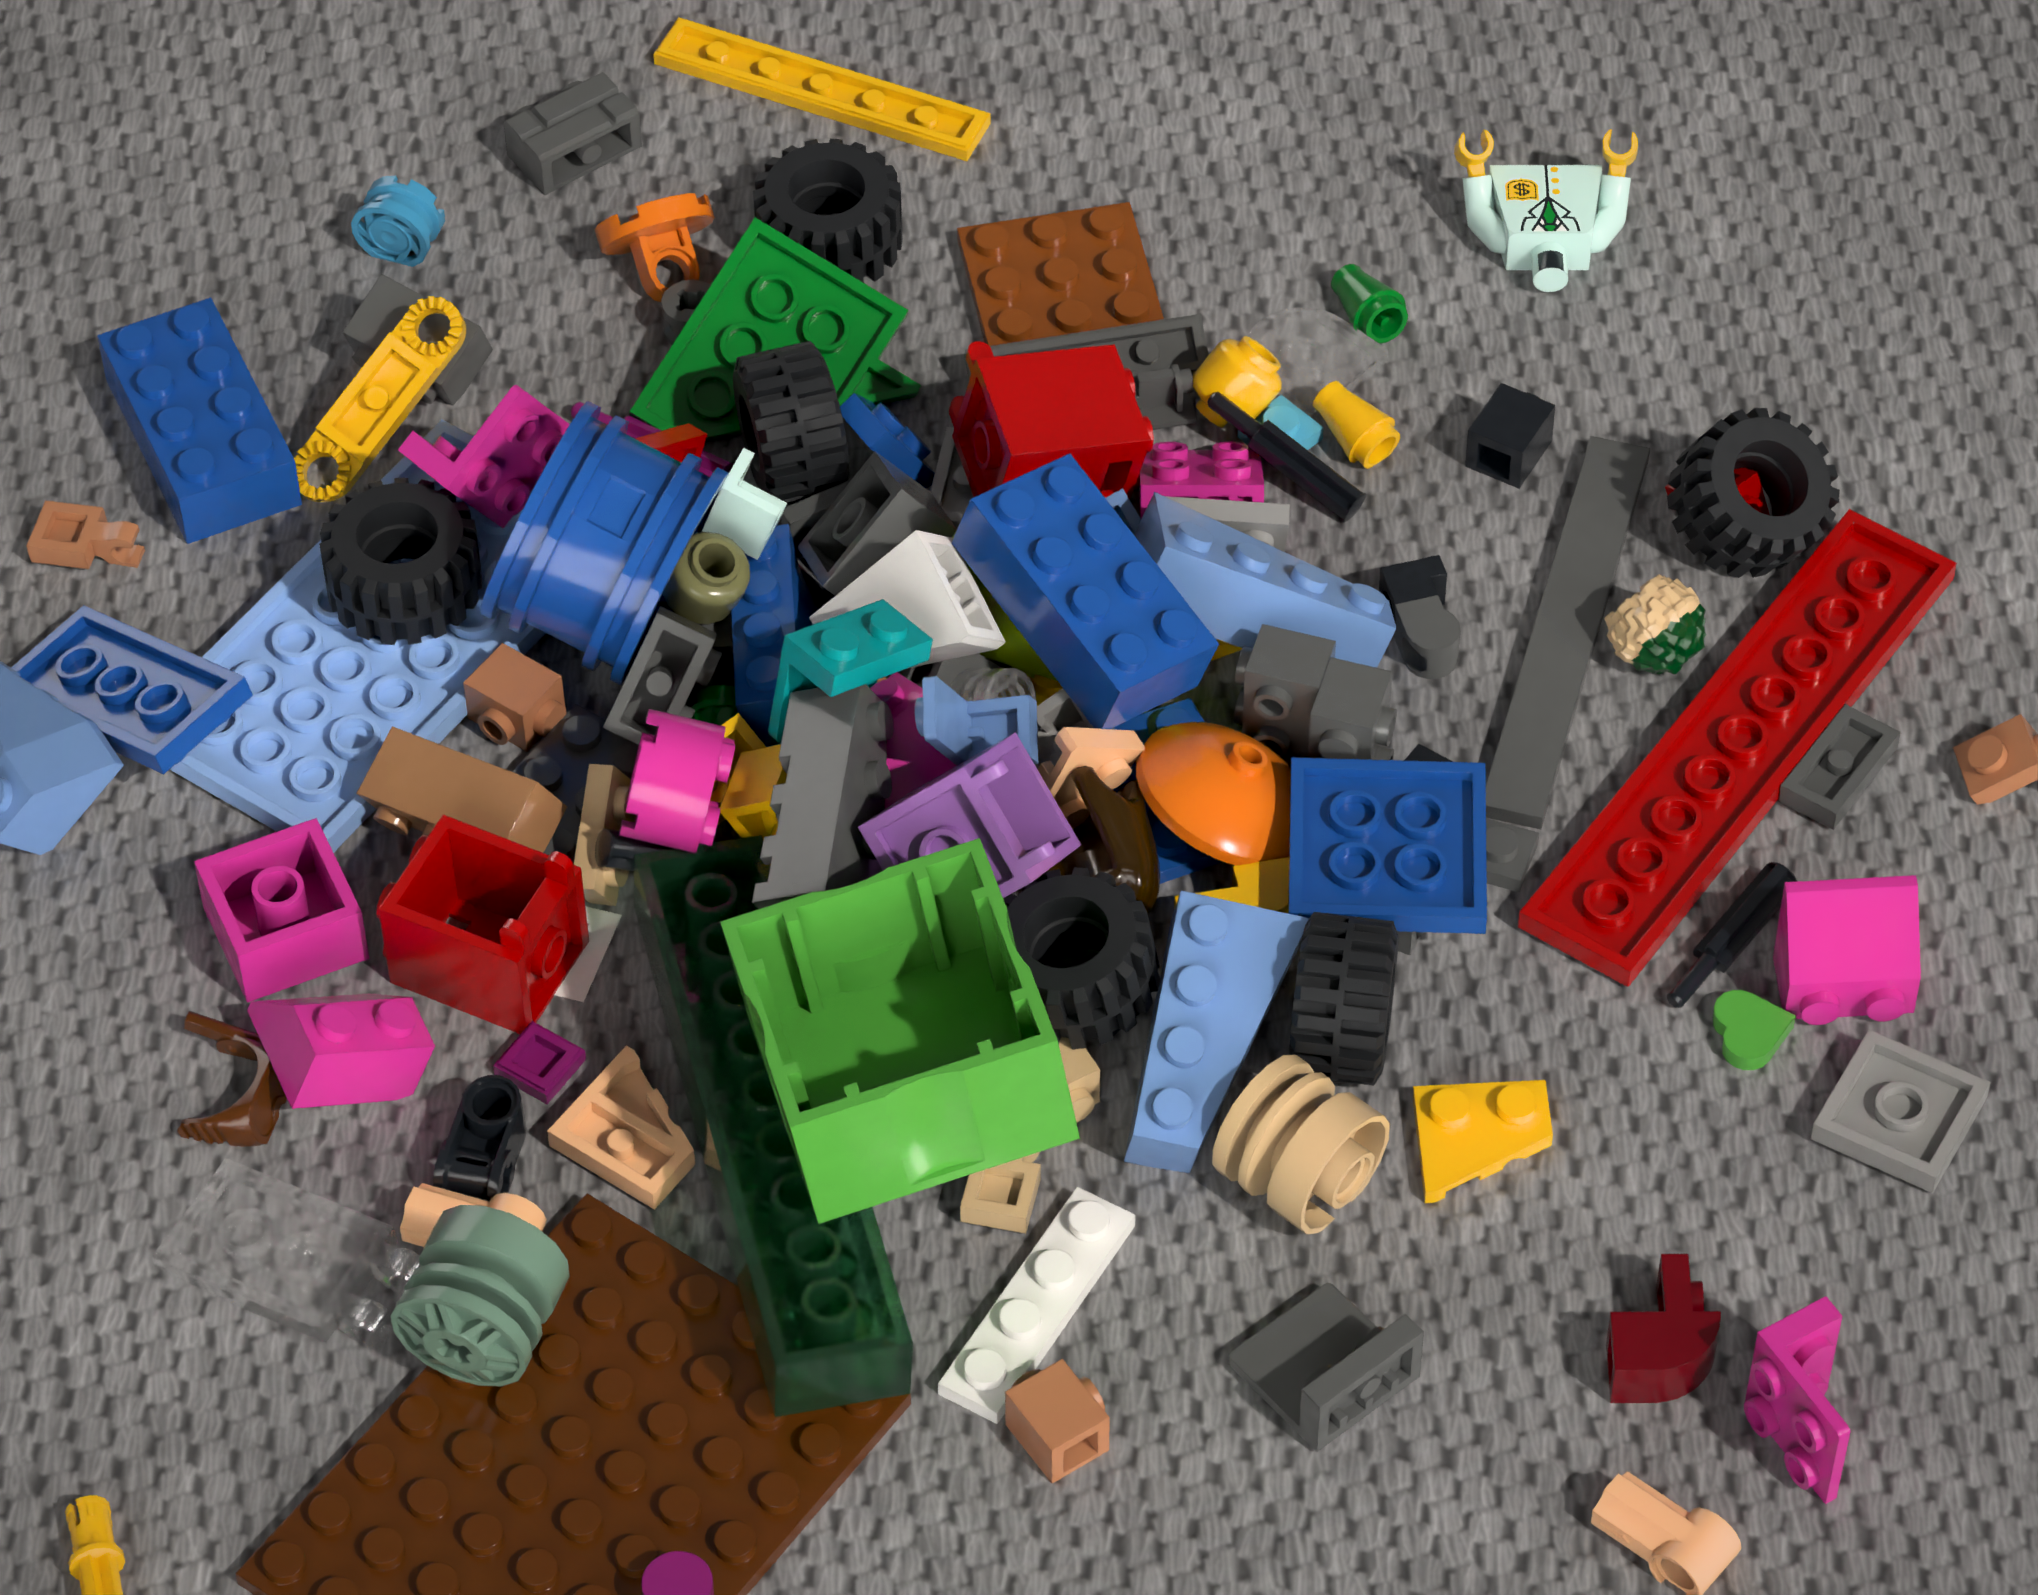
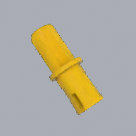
M97 1495L79 1497L75 1499L79 1517L75 1505L70 1503L65 1510L73 1546V1554L68 1561L70 1574L79 1580L82 1595H123L119 1572L124 1567L125 1557L123 1550L114 1541L109 1501Z

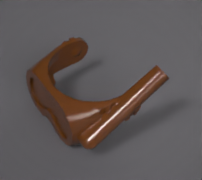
M189 1011L185 1019L184 1029L217 1041L216 1047L221 1053L257 1061L258 1065L254 1081L236 1103L222 1112L209 1117L183 1119L177 1129L179 1135L187 1139L193 1137L194 1140L200 1142L205 1140L209 1144H213V1142L223 1144L224 1141H227L231 1146L241 1147L267 1144L279 1118L281 1105L285 1104L287 1097L258 1034Z

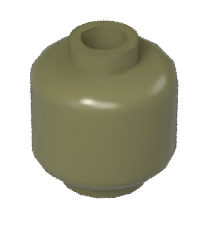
M712 532L694 534L662 595L667 606L674 613L692 622L709 625L721 621L731 613V610L737 606L745 594L750 582V564L744 551L732 539Z

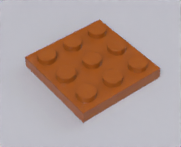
M1130 202L957 228V241L984 342L989 346L1164 319Z

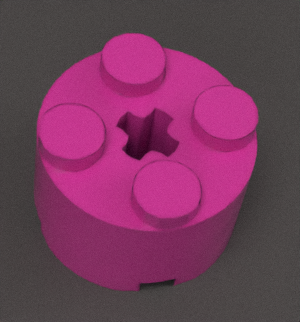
M648 709L646 724L657 726L655 735L642 732L626 799L627 808L625 812L636 815L635 823L622 820L619 836L696 853L699 844L712 846L721 808H719L720 803L710 801L715 780L725 783L728 781L736 745L733 739L724 737L725 726Z

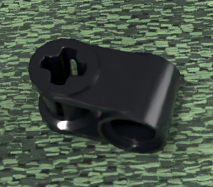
M487 1075L477 1078L467 1086L462 1094V1099L448 1138L444 1140L439 1150L434 1169L433 1186L485 1199L489 1202L496 1194L509 1192L514 1179L515 1164L523 1146L527 1129L521 1094L518 1087L510 1079L500 1075ZM495 1115L503 1116L502 1118L494 1121L485 1120L486 1118Z

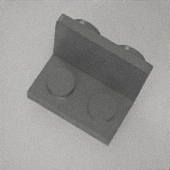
M1325 1283L1229 1353V1365L1318 1452L1420 1377L1424 1331L1406 1314L1385 1329L1381 1326L1377 1327L1333 1284Z

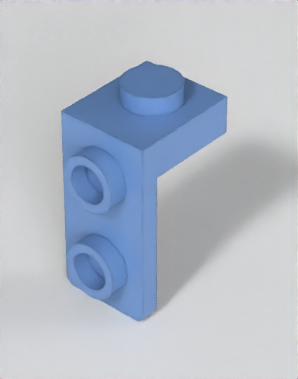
M937 676L923 677V697L917 698L915 702L916 727L920 736L924 737L926 742L951 762L959 765L1016 732L1033 763L1038 764L1037 701L1030 695L966 701Z

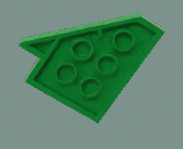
M755 217L629 411V416L662 431L689 423L707 433L705 442L741 435L733 390V372L737 357L811 341L822 354L832 377L840 406L853 393L872 401L876 405L880 402L887 404L915 398L920 391L921 385L880 360L906 319L909 310Z

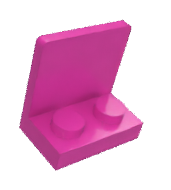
M514 385L463 451L459 450L441 435L432 444L415 431L410 433L398 451L451 493L504 528L510 519L524 508L530 493L570 424L521 387Z
M1233 441L1216 443L1212 446V450H1188V446L1180 442L1153 444L1151 452L1146 454L1140 470V519H1142L1154 492L1168 497L1264 503V478L1261 457L1253 450H1249L1247 444Z
M1827 1296L1757 1332L1744 1402V1412L1753 1430L1762 1438H1767L1771 1435L1785 1453V1466L1793 1481L1804 1490L1812 1487L1825 1504L1837 1498L1850 1438L1849 1426L1824 1396L1829 1385L1842 1321V1315Z

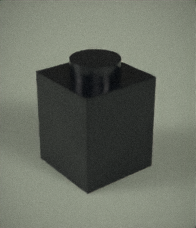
M1500 383L1468 429L1465 467L1520 489L1552 442L1555 404L1540 399L1532 393L1523 392Z

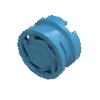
M396 175L383 176L373 182L364 199V205L356 211L351 222L352 234L359 246L370 256L414 267L424 261L431 247L430 242L437 238L445 222L444 209L437 210L434 205L437 197L418 182L411 179L409 184L405 185L397 183ZM410 251H414L415 255L407 256Z

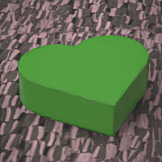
M1731 990L1719 996L1715 1002L1712 1016L1715 1030L1723 1037L1722 1054L1732 1066L1742 1070H1756L1766 1065L1794 1028L1796 1015L1744 990Z

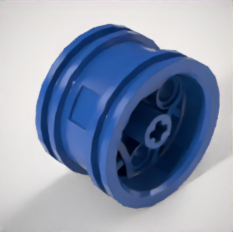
M587 401L580 408L565 431L532 490L492 574L483 597L480 614L494 619L502 610L511 615L508 624L509 629L520 634L523 633L528 625H531L584 652L582 666L592 671H595L601 662L612 666L610 680L623 685L659 609V602L665 601L662 593L691 537L702 532L729 472L717 467L709 477L699 472L702 462L701 458L688 453L684 460L680 462L627 435L629 421L617 415L614 416L608 425L599 421L601 407Z

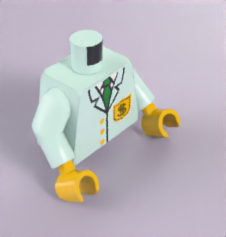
M1485 129L1482 131L1480 141L1483 153L1474 155L1465 147V134L1463 132L1454 147V155L1456 160L1467 168L1468 177L1462 178L1468 227L1491 252L1502 255L1506 270H1532L1534 286L1541 291L1555 292L1563 289L1569 280L1568 270H1589L1591 254L1604 251L1625 224L1631 178L1625 177L1626 167L1634 162L1638 153V138L1634 132H1632L1631 149L1624 154H1616L1609 147L1612 129L1608 130L1604 135L1602 150L1603 157L1609 164L1608 175L1602 174V165H1490L1489 175H1485L1484 163L1490 156L1494 146L1492 135Z

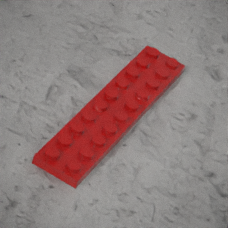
M1849 509L1519 911L1518 928L1629 987L1779 799L1781 784L1845 704L1851 707L1855 704L1953 581L1957 563Z

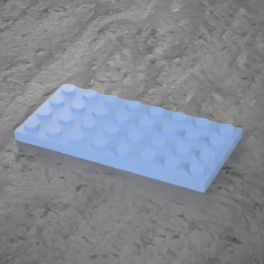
M441 420L424 439L434 444L441 435L459 450L463 451L474 436ZM406 456L381 479L383 485L394 483V478H408L411 484H418L423 479L434 482L436 491L445 488ZM456 496V502H462V501H463V500H461L459 497ZM465 502L470 509L471 519L475 520L482 571V589L478 590L479 600L474 609H466L467 618L459 626L449 624L446 626V634L436 639L431 634L421 637L422 643L408 645L407 639H397L395 645L381 644L379 636H374L370 640L364 639L357 635L356 626L347 629L339 622L338 612H332L328 602L319 545L321 543L320 540L202 656L206 660L245 676L253 696L239 707L226 722L219 725L195 746L181 762L169 770L277 832L317 818L334 853L376 810V808L356 793L391 727L393 726L439 744L467 715L463 682L502 643L525 655L546 634L531 625H528L523 633L520 634L509 629L508 624L511 615L502 610L494 619L480 614V607L492 574L522 510L514 515L507 525L502 528ZM399 559V560H394V561H391V562H388V563H389V564L406 563V562L413 561V560H415V559Z

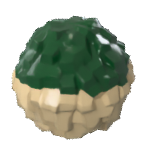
M1658 574L1640 587V592H1636L1631 598H1626L1618 606L1615 613L1612 611L1604 618L1609 630L1607 637L1616 650L1615 655L1624 662L1633 665L1637 671L1645 670L1659 675L1669 672L1675 675L1681 670L1683 664L1688 662V659L1698 654L1705 647L1704 638L1707 634L1704 628L1706 620L1704 615L1706 610L1700 604L1699 598L1692 587L1686 588L1678 578L1673 580L1670 577L1666 578Z

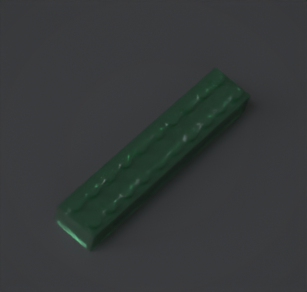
M762 835L713 842L712 846L700 844L696 853L679 849H668L634 855V909L775 1417L910 1394L913 1341L873 1207L818 1224L748 1018L720 922L758 910L752 903L755 884L768 882L770 864L765 865L760 858L763 839Z

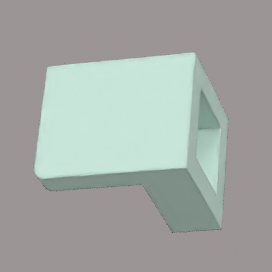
M743 448L718 493L702 532L719 533L732 539L745 554L758 560L777 526L787 503L743 481L755 454Z

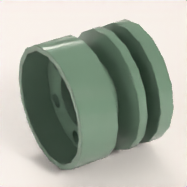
M458 1205L444 1210L419 1256L420 1267L415 1268L408 1279L404 1292L391 1314L393 1332L404 1347L419 1360L451 1378L480 1386L501 1387L517 1382L525 1372L532 1358V1351L543 1334L541 1324H544L554 1311L570 1277L568 1260L558 1245L536 1226L511 1213L481 1205Z

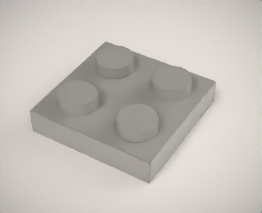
M1869 1029L1813 1123L1811 1140L1933 1193L1986 1101L1991 1082Z

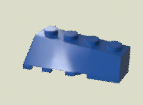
M789 524L777 525L758 560L745 554L750 564V582L737 606L731 610L737 712L766 747L781 744L769 735L768 728L784 635L811 626L812 623L809 617L819 610L800 570Z

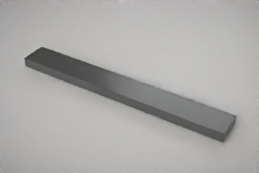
M1590 436L1486 783V818L1542 829L1649 461L1650 448Z

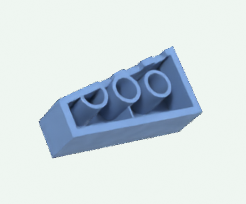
M1154 492L1134 534L1214 638L1240 648L1244 646L1253 648L1261 625L1265 624L1336 641L1335 658L1377 668L1396 630L1389 600L1373 587L1361 583L1352 584Z
M1180 891L1170 923L1160 974V984L1156 994L1124 1162L1178 1172H1191L1288 968L1299 949L1304 928L1309 918Z

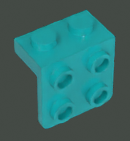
M884 599L784 635L768 728L769 735L779 743L782 742L790 692L819 687L829 697H833L865 684L871 688L880 678L928 661L933 639Z

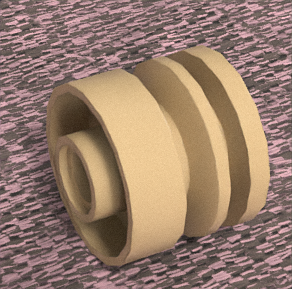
M1283 1055L1261 1070L1248 1083L1233 1103L1220 1126L1215 1140L1212 1165L1230 1181H1238L1243 1190L1251 1196L1267 1193V1204L1275 1213L1305 1234H1315L1324 1230L1335 1218L1309 1200L1316 1195L1334 1209L1342 1208L1349 1202H1352L1368 1185L1381 1162L1389 1140L1390 1123L1384 1115L1351 1092L1338 1093L1334 1096L1335 1085L1330 1078L1322 1072L1314 1073L1311 1066L1297 1055Z

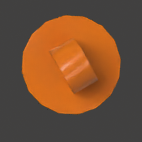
M686 193L636 206L638 213L631 216L629 221L622 225L620 224L618 214L605 219L595 228L601 253L606 255H622L632 252L645 292L653 300L661 302L663 294L668 288L661 284L657 278L656 267L659 261L670 260L678 264L684 273V280H699V264L690 235L710 225L715 218L708 195L706 194L697 198L695 193Z

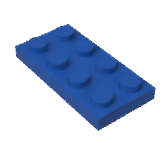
M85 605L79 608L11 667L20 673V677L35 687L46 690L59 699L58 702L94 721L116 753L163 775L174 765L181 762L195 746L219 725L226 722L239 707L253 696L245 676Z

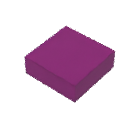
M532 1021L493 1065L494 1075L510 1079L518 1089L548 1104L586 1061V1053L581 1047Z

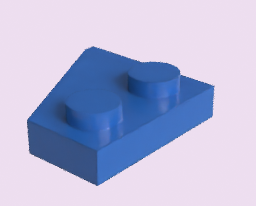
M853 393L840 406L842 417L873 452L876 451L924 488L931 486L935 472L924 460L931 453L927 445L908 426L904 427L884 404L880 402L876 405L872 401Z

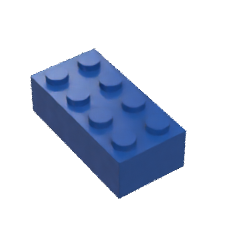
M211 297L97 335L106 381L187 544L302 505L295 459Z
M1067 454L970 499L951 543L1093 728L1112 729L1199 685L1219 643L1071 454Z

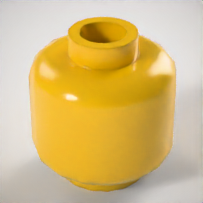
M1244 336L1240 341L1231 338L1222 340L1192 376L1193 388L1200 398L1196 403V408L1210 422L1223 428L1228 421L1208 407L1207 403L1214 392H1220L1256 419L1271 404L1282 389L1281 378L1277 372L1281 368L1280 362L1267 348L1248 336Z

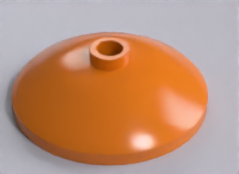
M1187 722L1168 725L1158 729L1147 739L1144 744L1145 750L1141 752L1136 761L1138 785L1151 810L1175 835L1202 853L1235 866L1289 857L1291 768L1275 752L1240 731L1207 722Z

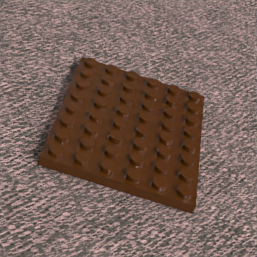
M587 1193L548 1235L567 1258L570 1277L554 1311L547 1321L541 1324L543 1334L539 1343L532 1351V1358L517 1382L501 1387L480 1386L451 1378L427 1365L235 1573L237 1583L253 1595H643L642 1576L650 1562L668 1552L685 1551L697 1555L709 1566L713 1578L714 1595H747L911 1405V1393Z

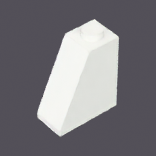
M915 530L809 617L813 625L884 599L933 639L929 660L910 668L996 650L1006 642L965 560L951 543L953 538Z

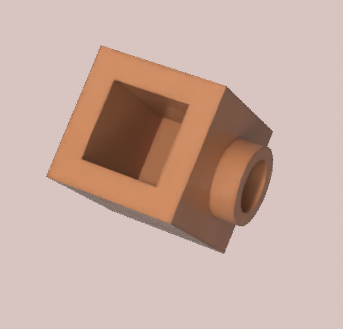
M504 643L463 682L468 719L477 723L481 731L491 741L500 745H504L509 741L528 752L541 737H545L566 715L562 676Z
M1063 1359L1043 1370L1034 1369L1023 1374L1014 1382L1009 1390L1005 1391L1006 1426L1052 1484L1109 1451L1110 1417L1105 1412L1103 1399L1092 1381L1085 1376L1078 1379Z

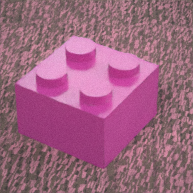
M317 818L194 861L204 911L247 1003L370 959L362 911Z

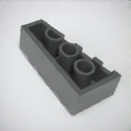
M866 684L833 697H829L819 687L790 692L779 753V760L784 771L787 773L785 783L773 785L770 806L776 814L778 827L776 835L765 836L763 840L760 858L765 865H771L768 882L755 884L752 903L758 909L811 892L853 885L883 871L858 827L885 809V799L891 795L892 779L886 762L887 740H890L893 736L894 722L888 704L882 701Z

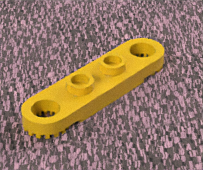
M428 296V298H421L417 300V303L412 304L392 332L388 333L315 427L316 430L308 441L297 451L298 454L294 459L300 493L305 498L314 502H331L347 494L461 348L466 336V324L462 314L451 301L449 302L442 297ZM435 313L447 316L451 327L448 331V337L445 336L442 342L438 341V344H428L420 340L418 329L425 317ZM321 457L333 458L339 466V474L336 476V481L334 480L332 485H327L326 488L311 486L307 480L309 466L313 461Z

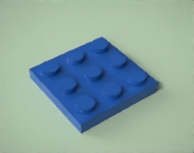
M1291 757L1288 914L1310 918L1313 912L1388 920L1394 921L1396 930L1400 932L1486 934L1485 763Z

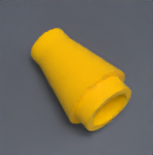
M1339 381L1327 384L1316 395L1312 404L1313 407L1321 414L1351 463L1359 461L1365 468L1369 469L1387 458L1398 445L1400 433L1394 428L1395 420L1347 390Z

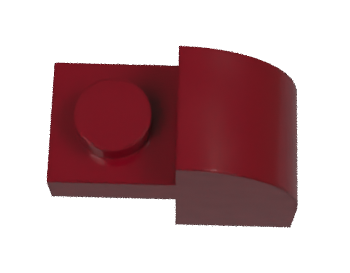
M1661 1254L1656 1284L1658 1311L1610 1312L1606 1341L1610 1403H1661L1675 1400L1692 1392L1708 1376L1715 1359L1721 1311H1704L1702 1281H1691L1688 1254Z

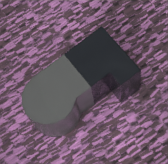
M1440 555L1380 568L1379 592L1390 603L1396 624V630L1393 634L1395 642L1409 671L1425 679H1440L1449 675L1456 668L1459 656L1460 624L1452 613L1443 608V605H1445L1447 572Z

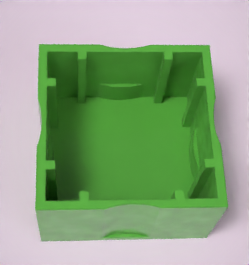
M980 838L888 867L882 872L853 885L811 892L720 922L748 1018L818 1224L1080 1139L1058 1040L1030 967L1017 952L1007 907Z

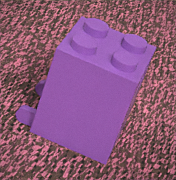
M1016 732L911 791L858 827L882 870L980 838L1003 898L1030 884L1081 846Z

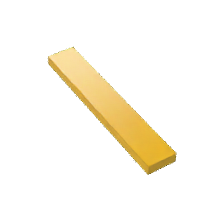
M680 17L677 18L653 54L655 65L964 161H968L991 124V113Z

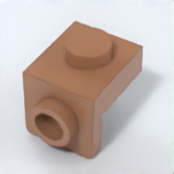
M2022 714L1953 747L1969 795L1976 804L1994 802L2032 782L2038 781V734Z

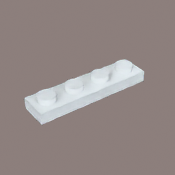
M1076 1187L939 1381L938 1395L998 1424L1005 1414V1391L1009 1390L1014 1382L1023 1374L1037 1368L1135 1227V1214Z

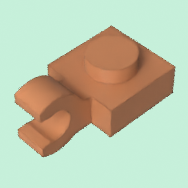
M46 500L26 545L30 560L33 563L90 569L94 556H99L110 564L138 568L145 552L144 546L134 545L139 533V526L137 524L127 521L107 522L103 507Z

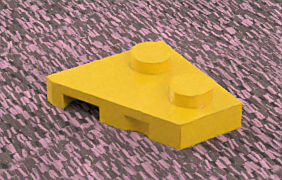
M1546 1080L1413 1086L1412 1098L1425 1203H1435L1445 1198L1447 1191L1475 1177L1482 1180L1502 1170L1509 1161L1516 1158L1525 1159L1552 1145L1553 1132Z

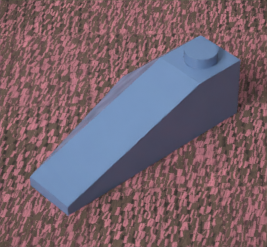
M0 661V844L42 855L54 849L122 769L124 764L94 721L83 714L72 711L58 702L59 699L46 690L35 687L20 677V673Z

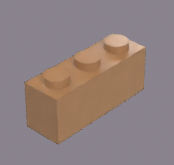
M393 726L356 793L377 809L373 816L375 821L405 836L408 835L411 827L422 831V835L428 836L444 814L544 853L567 809L563 802L537 781Z

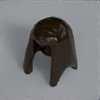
M1083 766L1077 768L1071 773V776L1090 814L1082 824L1072 829L1081 846L1046 872L1060 869L1061 875H1072L1073 869L1076 867L1088 868L1090 877H1096L1101 871L1113 875L1116 886L1126 883L1135 891L1136 900H1142L1148 915L1156 903L1159 894L1160 863L1145 799L1139 788L1138 781L1128 782L1124 788H1121L1116 793L1099 778L1092 767ZM1046 872L1042 874L1044 879H1048Z

